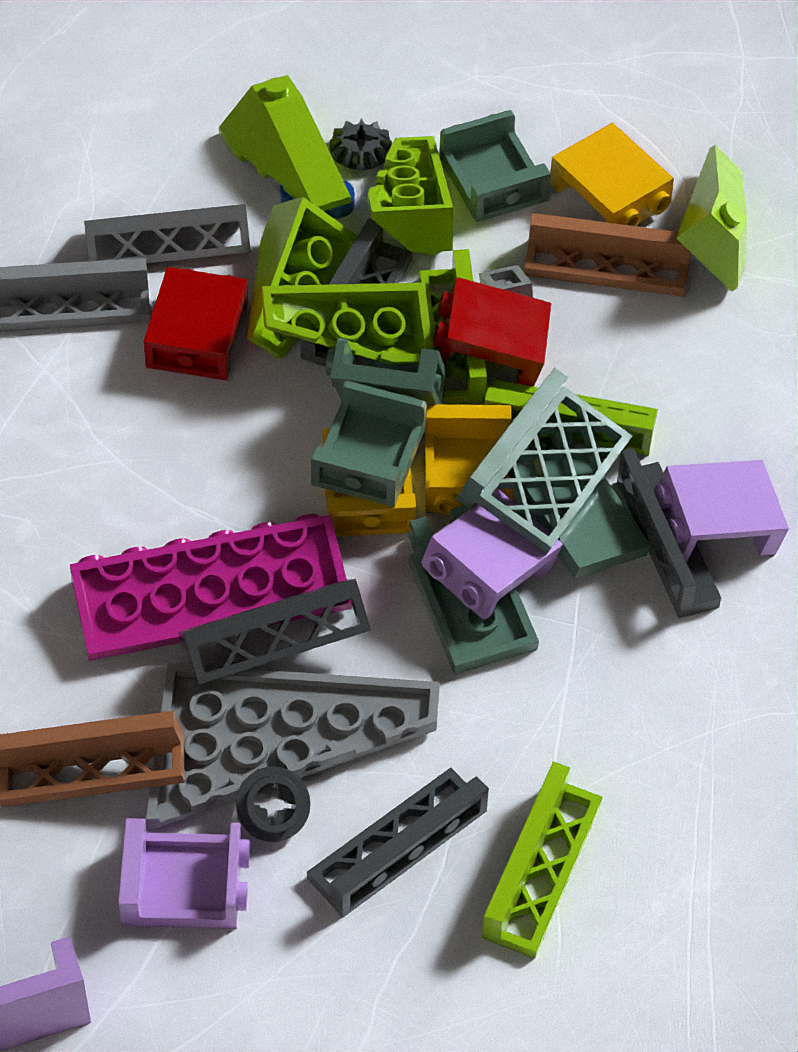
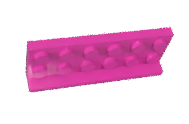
M305 514L296 518L294 522L278 525L274 522H263L253 526L251 530L236 533L231 530H221L212 533L208 538L190 541L187 538H179L169 541L163 547L153 549L132 547L123 551L121 555L104 558L101 555H90L81 558L78 563L69 564L72 586L75 592L89 661L181 643L178 631L347 579L331 515L319 517L318 514ZM351 600L334 604L330 613L352 609ZM325 607L309 613L320 616ZM298 615L291 617L290 621L305 619L306 617ZM278 621L269 625L279 624L282 621Z

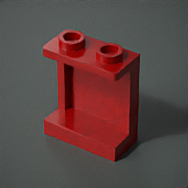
M167 267L143 341L146 368L227 381L231 368V346L241 312L246 311L248 306L247 279L231 275L199 272L192 269Z
M456 277L451 291H443L437 315L443 316V322L439 321L433 337V346L439 347L438 351L444 365L451 352H458L517 368L516 383L534 387L545 364L552 303Z

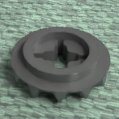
M361 118L358 124L346 121L343 128H334L333 137L330 139V153L337 163L346 168L370 170L385 163V157L392 145V141L389 137V131L380 129L377 121L368 125ZM357 139H365V146H363L362 151H359Z
M271 766L257 769L241 782L240 789L235 798L237 820L249 835L266 842H280L293 837L305 825L310 813V795L305 783L297 774L283 767ZM273 783H275L277 799L291 804V808L276 810L274 818H271V825H269L270 818L267 817V809L261 808L260 805H255L254 800L268 798L270 790H273Z

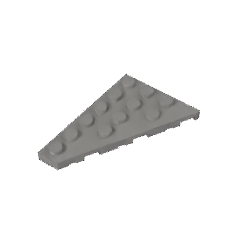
M168 663L161 712L174 711L183 731L185 783L150 787L146 826L147 828L157 829L234 802L241 782L257 769L271 766L283 767L302 778L437 730L440 682L247 669L198 685L191 665ZM203 666L204 672L220 668L213 666ZM172 752L156 754L153 771L172 769Z

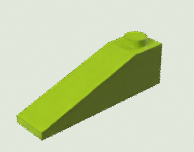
M285 75L252 85L219 126V134L232 155L241 162L248 160L257 167L259 175L265 179L271 177L283 186V190L294 199L304 197L322 211L351 203V196L305 100L290 77Z
M434 136L395 138L385 157V167L383 170H379L376 176V185L371 187L368 192V203L372 220L412 253L436 255L442 251H453V205Z
M714 145L709 148L676 239L733 292L738 288L746 264L747 213L742 171Z
M304 197L274 205L260 241L247 339L277 359L283 358L298 338L265 329L261 287L329 285L358 236Z
M425 283L262 286L260 289L265 329L334 349L336 348L338 338L347 339L353 354L390 365L419 364L422 348L433 350Z

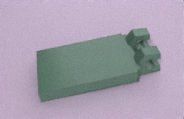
M565 433L569 449H581L579 445L573 447L572 434ZM547 434L549 436L540 439L539 444L542 450H558L554 434ZM589 459L572 460L577 476L594 475ZM562 460L544 461L549 477L566 476ZM534 461L516 462L520 478L538 477ZM604 476L558 538L563 543L558 555L574 579L647 556L651 547L650 542ZM552 487L556 504L573 503L569 487ZM523 488L528 505L545 504L541 488ZM559 514L560 520L565 514ZM533 515L540 525L552 533L549 515Z
M464 505L451 509L452 520H449V524L469 509ZM426 516L411 520L409 523L411 531L408 532V537L414 553L409 554L408 564L453 673H461L537 650L539 640L516 587L499 599L492 615L485 620L482 619L422 567L421 561L434 532Z

